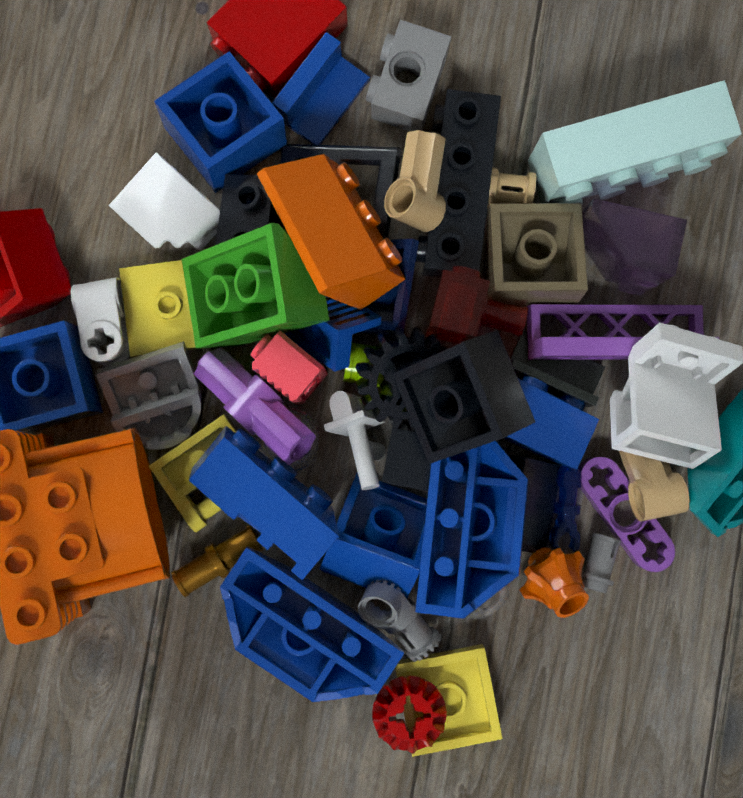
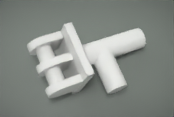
M337 391L331 396L329 402L333 421L324 425L325 431L349 436L361 489L371 490L377 488L380 484L374 460L379 461L383 459L386 449L381 443L369 441L366 429L385 423V420L382 422L376 421L372 409L366 411L360 400L361 397L344 391Z

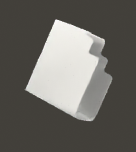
M157 152L109 204L124 221L154 248H160L166 241H169L175 248H181L185 243L189 242L197 250H202L216 235L218 229L220 209Z

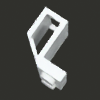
M659 322L632 347L628 356V380L623 391L614 390L610 398L612 449L694 469L722 450L715 384L743 364V348L740 345L722 341L716 337L705 336Z

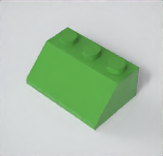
M278 223L267 224L182 259L196 349L241 346L259 341L267 334L273 337L279 331L287 333L329 321L326 296L319 294L291 238Z

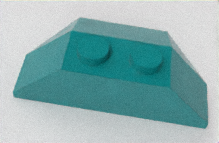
M743 389L718 418L722 450L694 469L687 468L690 511L716 537L725 534L727 529L737 527L743 523Z

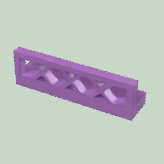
M531 304L527 306L528 360H628L632 347L643 338L631 337L622 328L632 316H640L652 329L659 322L668 324L674 316H688L689 331L704 335L703 305ZM540 315H554L567 330L560 337H541ZM567 315L580 316L573 322ZM590 315H597L610 330L603 337H588L579 326ZM611 316L622 317L616 322ZM654 316L664 317L660 321H658Z

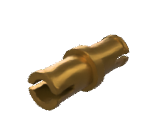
M248 525L244 530L217 546L214 543L205 547L206 553L181 568L173 570L171 576L181 594L187 597L190 593L216 577L220 576L222 579L227 577L230 569L234 567L247 546L258 552L265 550L257 541L258 536L252 526Z

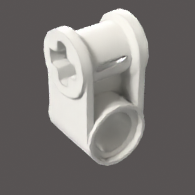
M119 277L72 285L71 301L77 318L80 345L83 353L89 359L104 366L129 359L130 351L125 320L126 314L124 312L121 280ZM109 336L114 339V343L107 346V353L99 349L100 346L106 344V337Z

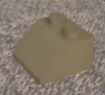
M581 203L490 204L484 262L486 309H527V306L531 304L577 305L588 291Z

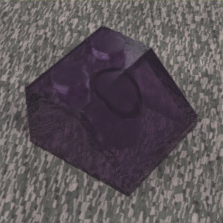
M593 199L582 211L585 250L605 281L618 284V290L625 293L642 295L645 294V290L649 291L676 275L687 225L686 219L599 199Z

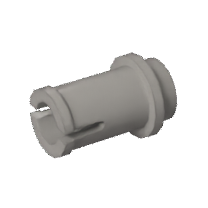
M592 533L589 552L582 572V580L585 588L606 594L608 585H614V581H611L610 578L621 541L605 535Z

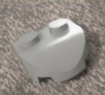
M184 341L99 368L96 372V377L112 412L111 424L116 432L136 428L142 443L150 450L166 449L183 442L190 436L201 412V385L199 379L194 375L195 369Z

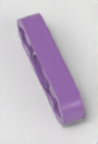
M590 457L584 460L577 469V484L615 538L621 541V546L630 559L638 567L650 572H660L668 568L674 560L675 547L657 519L642 522L635 519L628 526H620L614 520L613 511L615 506L621 501H629V480L618 465L606 457ZM593 466L597 469L606 468L608 470L604 480L611 490H617L619 486L623 489V492L610 496L604 505L600 499L609 496L601 485L589 484V480L593 477V473L590 470ZM647 523L649 528L642 530ZM642 530V534L648 541L653 543L660 542L661 546L656 550L659 558L657 560L648 557L643 558L642 555L647 550L646 546L640 538L633 536L629 541L627 536Z

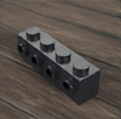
M447 89L444 105H435L432 131L440 132V135L446 138L437 191L445 200L446 211L441 223L434 230L429 231L427 236L419 235L418 237L419 244L416 262L424 263L422 276L475 282L479 275L501 96Z

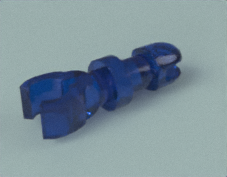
M562 465L558 469L556 485L559 486V500L554 503L553 512L557 513V519L549 537L550 546L553 550L559 548V539L562 535H566V532L571 536V542L568 547L573 552H577L580 548V534L577 531V523L575 521L576 515L581 513V505L577 504L578 488H581L582 479L579 468L576 470Z

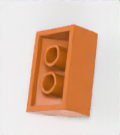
M325 154L265 167L256 173L319 294L362 310L406 280L398 266L402 262L400 253L388 238L383 239L376 227L381 223V220L372 205L365 199L361 200L356 191V188L360 186L359 180L345 162L339 165Z

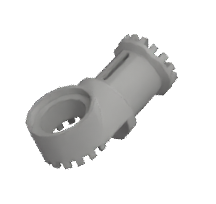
M376 580L375 583L372 581L367 586L358 604V613L362 620L370 626L384 629L387 633L394 634L405 647L404 653L413 662L422 660L423 655L428 657V649L433 652V647H438V642L441 641V634L434 627H429L419 613L415 612L416 603L411 599H406L399 587L395 589V584L391 583V585H388L386 580L383 583H380V580ZM371 600H382L391 607V610H380V607H375Z

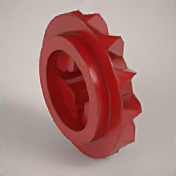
M400 676L386 683L375 697L372 709V720L378 737L389 744L394 751L399 749L414 754L417 750L432 747L434 741L444 732L447 715L445 701L440 691L428 680L418 676ZM406 696H410L415 711H423V716L415 719L413 732H409L404 719L394 717L396 714L404 712Z

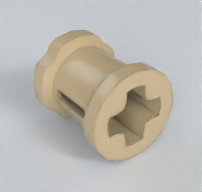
M492 167L487 208H489L490 204H533L536 173L528 172L526 176L500 173L497 167ZM501 188L519 190V192L506 191Z

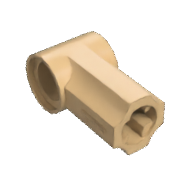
M416 130L407 132L400 178L394 181L387 190L384 208L390 217L419 231L429 232L441 223L446 211L445 200L443 196L437 193L446 138L437 133Z
M619 451L630 481L628 485L629 503L638 521L642 522L688 511L690 498L687 485L680 473L672 472L669 463Z

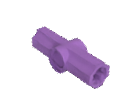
M221 347L214 351H208L198 361L194 375L225 404L223 408L252 436L256 434L274 454L288 465L301 460L308 453L316 436L283 405L285 402L256 374L251 376L236 359Z

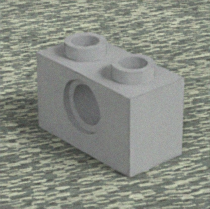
M400 19L395 35L388 33L382 47L380 60L384 61L385 65L381 77L373 75L369 84L366 101L371 103V119L410 132L423 130L449 53L452 36ZM410 71L418 79L406 84L397 80L395 76L399 72Z

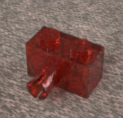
M454 266L452 271L443 270L436 288L425 337L433 333L439 340L460 344L476 338L481 326L521 336L525 327L528 308L488 299L489 295L487 292L490 281L480 279L481 273L477 270Z

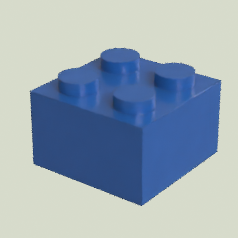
M230 51L154 101L164 128L215 193L223 188L225 174L243 175L287 144L284 118Z
M64 320L0 338V431L12 429L32 433L103 413L89 358L83 353L80 345L78 326Z

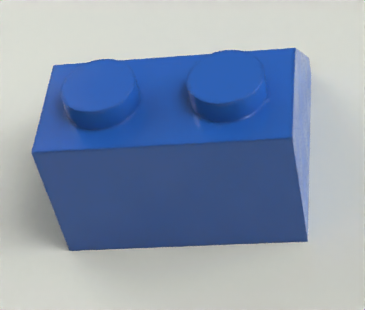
M356 472L337 521L339 537L325 553L319 570L365 588L372 581L375 583L376 580H380V583H383L386 580L388 585H391V583L395 584V589L399 587L407 599L420 572L427 499L379 481L380 486L377 488L362 490L358 472Z

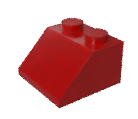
M42 208L0 211V327L53 308L71 294L70 274L61 261L55 244L54 230L48 224Z

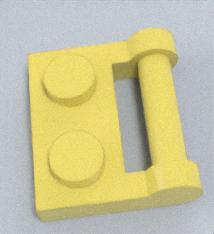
M224 414L149 465V468L180 514L196 533L207 526V520L221 511V509L209 498L195 505L189 494L198 488L189 481L192 467L226 426L235 433L237 432Z

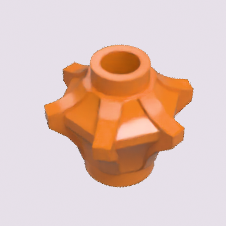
M541 548L537 550L528 560L530 566L524 570L528 578L519 591L525 599L544 603L548 608L553 609L560 618L576 614L585 607L589 600L582 580L584 557L580 551L564 554L561 548L554 550Z

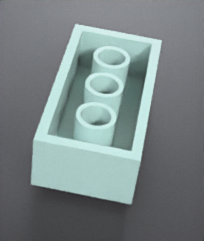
M724 80L543 132L528 159L530 171L536 173V190L541 204L581 203L582 205L583 198L598 194L600 200L609 199L626 191L625 186L641 182L643 188L657 185L669 179L668 174L684 170L685 175H691L706 170L712 166L711 160L728 153L727 146L742 133Z

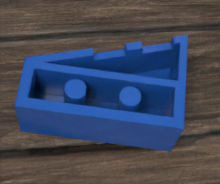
M524 375L522 380L518 378L535 423L505 437V441L554 463L577 470L599 419L584 412L586 404L580 400L561 394L558 399L547 393L549 385L527 375Z
M226 426L192 467L189 481L233 520L240 517L262 533L257 541L267 550L273 544L277 545L295 561L296 565L291 571L303 580L339 537L333 506H331L333 500L318 486L312 484L308 488L295 478L297 472L279 457H275L272 461L258 450L261 447L260 444L250 434L241 429H238L235 433Z

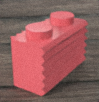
M279 331L274 337L269 334L265 335L250 354L255 359L252 362V370L296 405H303L328 375L324 366L282 331Z

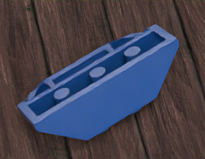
M496 441L431 463L416 613L464 619L520 575L529 480Z
M247 546L220 586L235 650L311 702L342 699L363 694H378L404 655V651L378 628L368 625L362 620L359 613L306 577L301 580L291 571V567Z

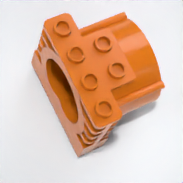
M136 428L58 446L54 445L53 436L43 433L33 435L12 429L0 431V609L7 639L12 644L19 645L56 635L75 618L82 617L91 610L89 598L170 578L168 541L157 502L151 469L149 468V458Z

